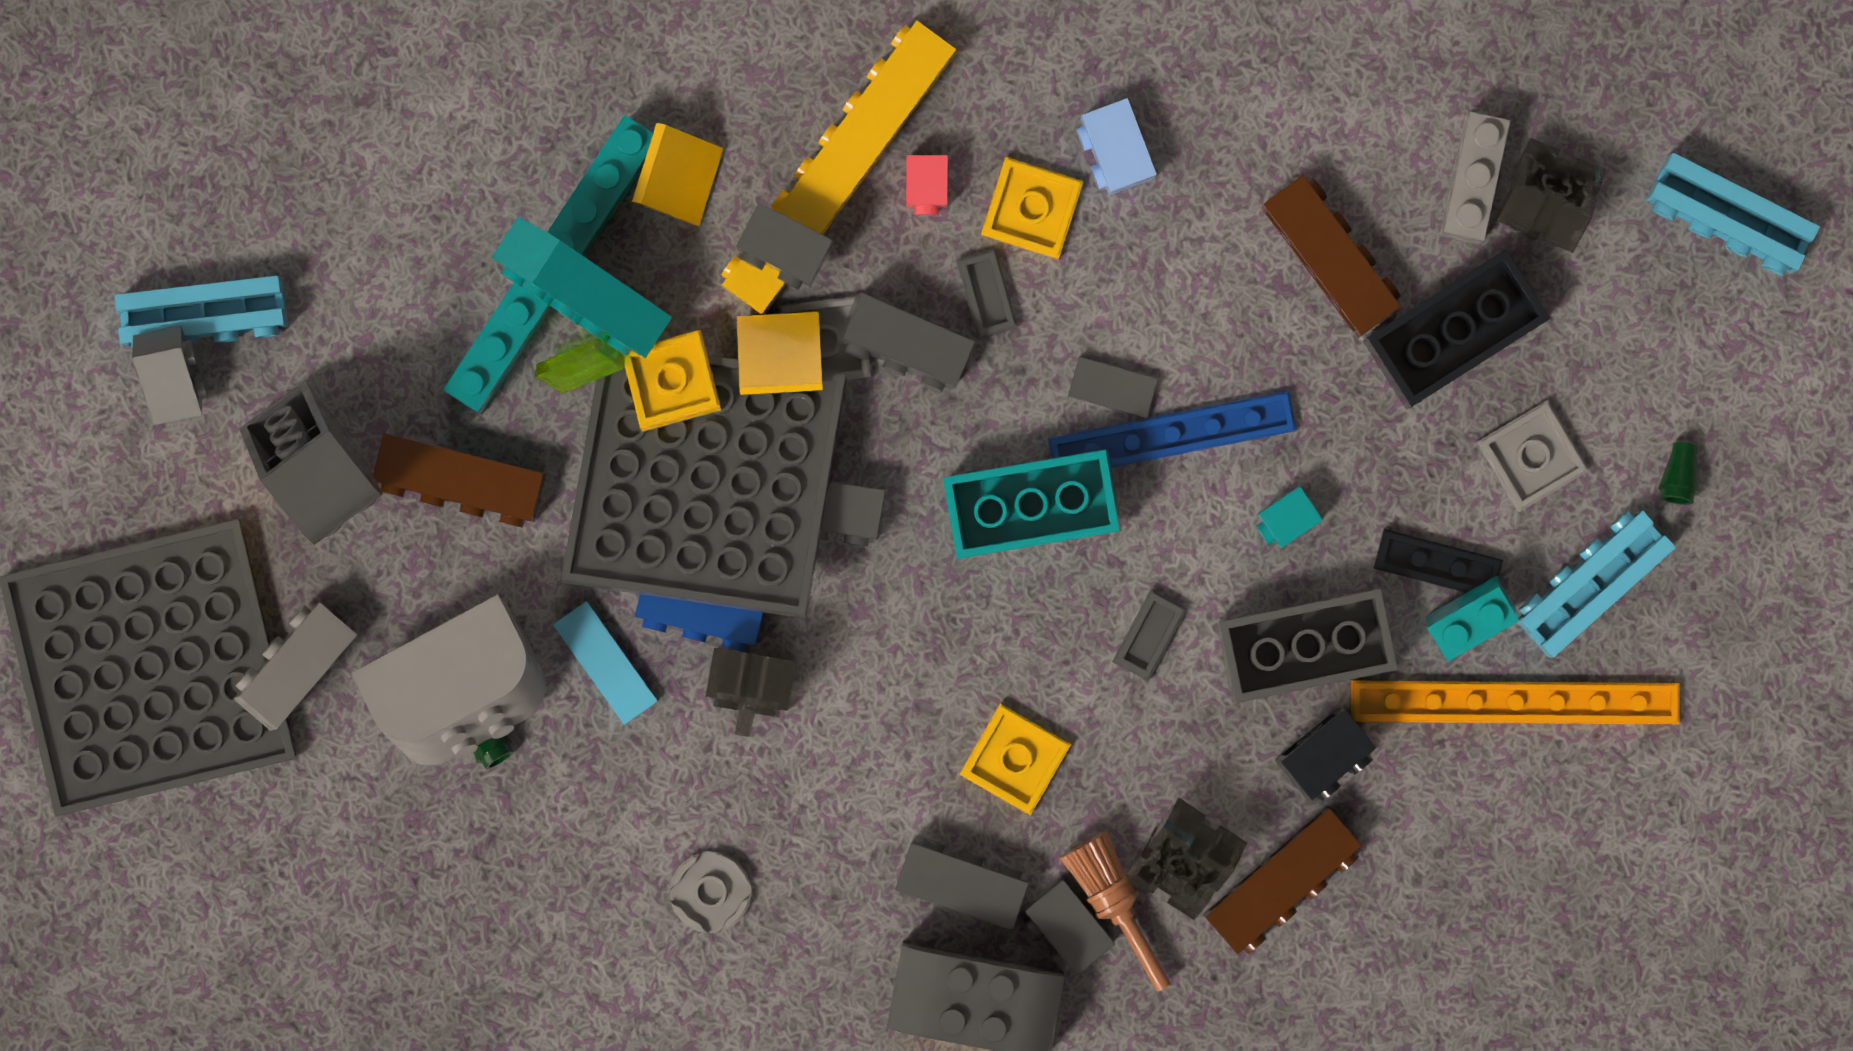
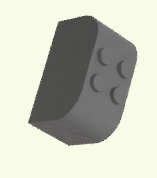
M306 380L239 428L261 483L298 529L314 545L323 538L333 535L346 521L357 513L367 510L375 503L376 499L383 495L362 453Z
M902 942L887 1028L914 1036L993 1051H1052L1065 974L1061 971Z

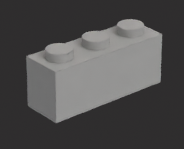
M1469 112L1465 116L1439 236L1477 245L1485 240L1511 120L1475 112Z
M320 602L313 605L310 609L304 605L290 620L289 624L293 629L283 640L277 636L264 650L262 655L267 660L257 671L252 667L248 669L235 685L240 691L233 699L270 731L278 729L357 636L354 631Z

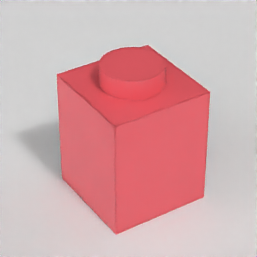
M907 155L906 208H914V215L918 216L939 215V208H947L948 155Z

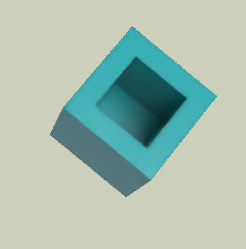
M1297 487L1258 513L1257 517L1261 522L1255 527L1268 546L1276 543L1280 549L1323 520L1302 488Z

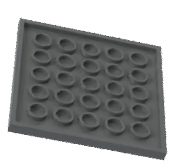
M603 342L561 581L567 584L807 618L847 382L846 375L822 372L823 390L740 395L738 360L708 356L722 410L642 432L622 354Z
M241 519L0 576V587L55 817L298 758L288 717L278 729L270 731L233 699L240 691L235 686L236 683L251 667L256 671L267 660L262 653L270 644Z

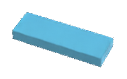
M588 601L553 624L624 725L658 702Z

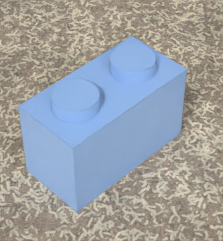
M1128 98L1081 115L1082 126L1077 127L1076 131L1084 151L1091 149L1097 164L1090 167L1098 189L1106 187L1110 196L1155 179L1157 174Z

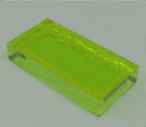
M596 338L536 364L535 377L561 394H565L624 369L625 356L599 338Z

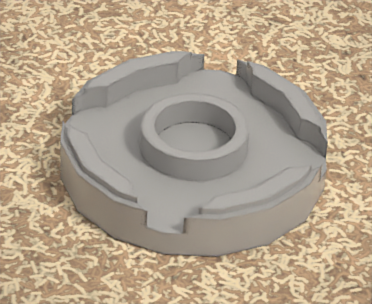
M705 851L692 855L679 865L671 879L670 898L675 914L685 925L698 932L716 933L730 929L743 918L750 905L752 888L747 872L736 859L722 852Z

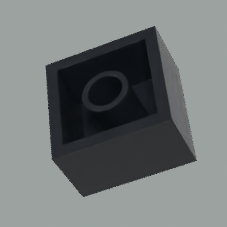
M1337 708L1278 756L1275 762L1306 799L1314 800L1317 798L1324 801L1341 787L1337 780L1345 773L1349 772L1355 775L1373 761L1369 754L1376 747L1345 709Z

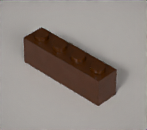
M1302 175L1265 202L1261 209L1356 337L1360 338L1401 307L1397 302L1401 295L1387 277L1381 280L1372 267L1376 264V261L1363 244L1356 247L1348 236L1352 229L1338 211L1332 214L1323 201L1327 199V195L1317 181L1311 179L1308 182L1304 175Z
M387 433L383 434L373 472L377 483H381V492L403 498L405 490L421 493L419 502L444 507L445 500L460 503L459 512L482 518L485 510L501 514L499 522L523 528L525 520L535 522L546 479V474Z
M1326 807L1204 913L1203 916L1237 955L1242 950L1249 954L1266 940L1263 932L1273 923L1280 927L1296 914L1297 910L1294 905L1305 895L1311 900L1324 890L1328 885L1325 878L1336 868L1340 873L1348 869L1359 858L1356 851L1362 845L1330 808Z

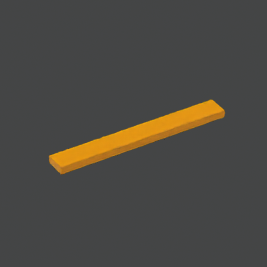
M1350 681V716L1355 722L1680 724V683Z

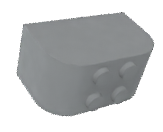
M498 594L351 673L377 727L408 759L422 765H438L455 757L464 758L474 753L478 748L477 745L484 741L508 735L513 731L516 724L524 721L537 710L543 700L546 689L543 668L522 626Z

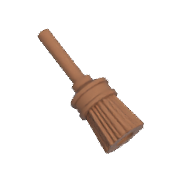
M1107 830L1061 855L1059 859L1087 895L1084 900L1086 904L1091 906L1094 918L1110 919L1114 926H1120L1157 992L1171 985L1133 917L1137 914L1133 905L1140 893L1132 885L1130 875H1125Z

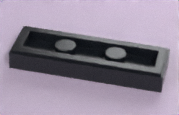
M1383 529L1373 569L1467 593L1496 575L1499 578L1503 560Z

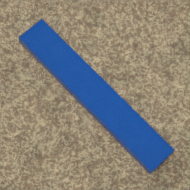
M1289 391L1048 438L1051 459L1109 450L1111 467L1113 468L1295 432L1297 429Z

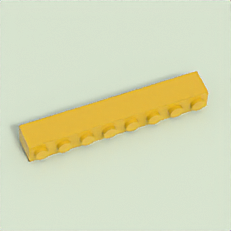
M917 20L911 28L904 25L891 43L896 48L887 61L880 58L867 75V78L872 82L863 94L857 90L854 92L842 109L847 113L844 120L838 127L833 123L828 127L818 144L823 146L814 160L808 156L794 174V177L799 181L790 193L782 190L770 208L824 235L954 58L956 48ZM736 255L721 274L726 278L722 284L723 288L760 315H765L787 284L777 279L779 271L766 264L761 271L743 262Z

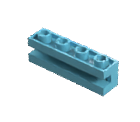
M1675 153L1666 157L1645 199L1654 204L1651 210L1657 215L1671 221L1677 216L1690 223L1688 229L1693 233L1706 239H1710L1713 234L1727 241L1725 248L1742 257H1747L1751 253L1763 259L1762 267L1780 276H1784L1786 271L1794 273L1799 270L1805 258L1803 254L1808 244L1814 240L1820 226Z
M280 276L114 295L116 311L120 313L121 327H118L119 341L124 346H133V335L182 326L186 341L193 340L195 346L198 345L197 338L213 336L214 343L238 341V333L253 331L255 338H268L279 336V328L289 327L284 281Z
M1629 511L1625 512L1610 526L1614 533L1603 543L1598 538L1595 539L1579 554L1584 559L1573 570L1565 566L1550 579L1549 583L1553 586L1551 590L1542 598L1535 593L1519 607V611L1523 615L1519 617L1520 621L1518 624L1548 658H1554L1676 548L1665 535L1661 536L1652 526L1654 522L1644 511L1636 512L1634 515Z

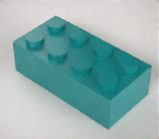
M520 216L516 218L491 257L505 267L501 275L518 286L523 287L531 295L548 306L553 307L558 313L575 324L580 325L586 329L585 331L625 356H628L632 350L646 358L672 316L567 244Z
M1109 450L1088 452L943 478L957 559L1122 531Z

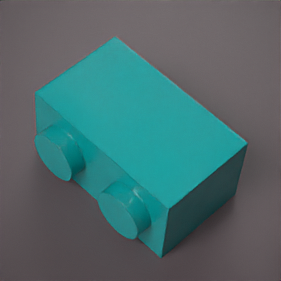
M1497 575L1426 616L1427 629L1448 662L1520 621L1518 610Z

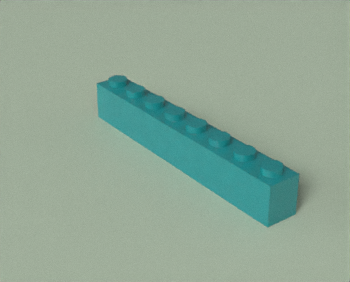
M624 114L547 233L586 257L640 176L653 133ZM513 283L443 390L482 415L553 307L548 306L531 295L523 287Z

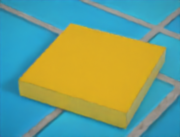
M656 123L632 202L683 222L700 226L724 148L668 125Z
M1005 157L981 236L1059 260L1083 181Z
M819 312L737 316L740 395L823 390Z
M701 330L657 341L646 358L632 350L628 356L622 354L642 432L722 410Z
M1000 703L959 775L1031 816L1072 744Z

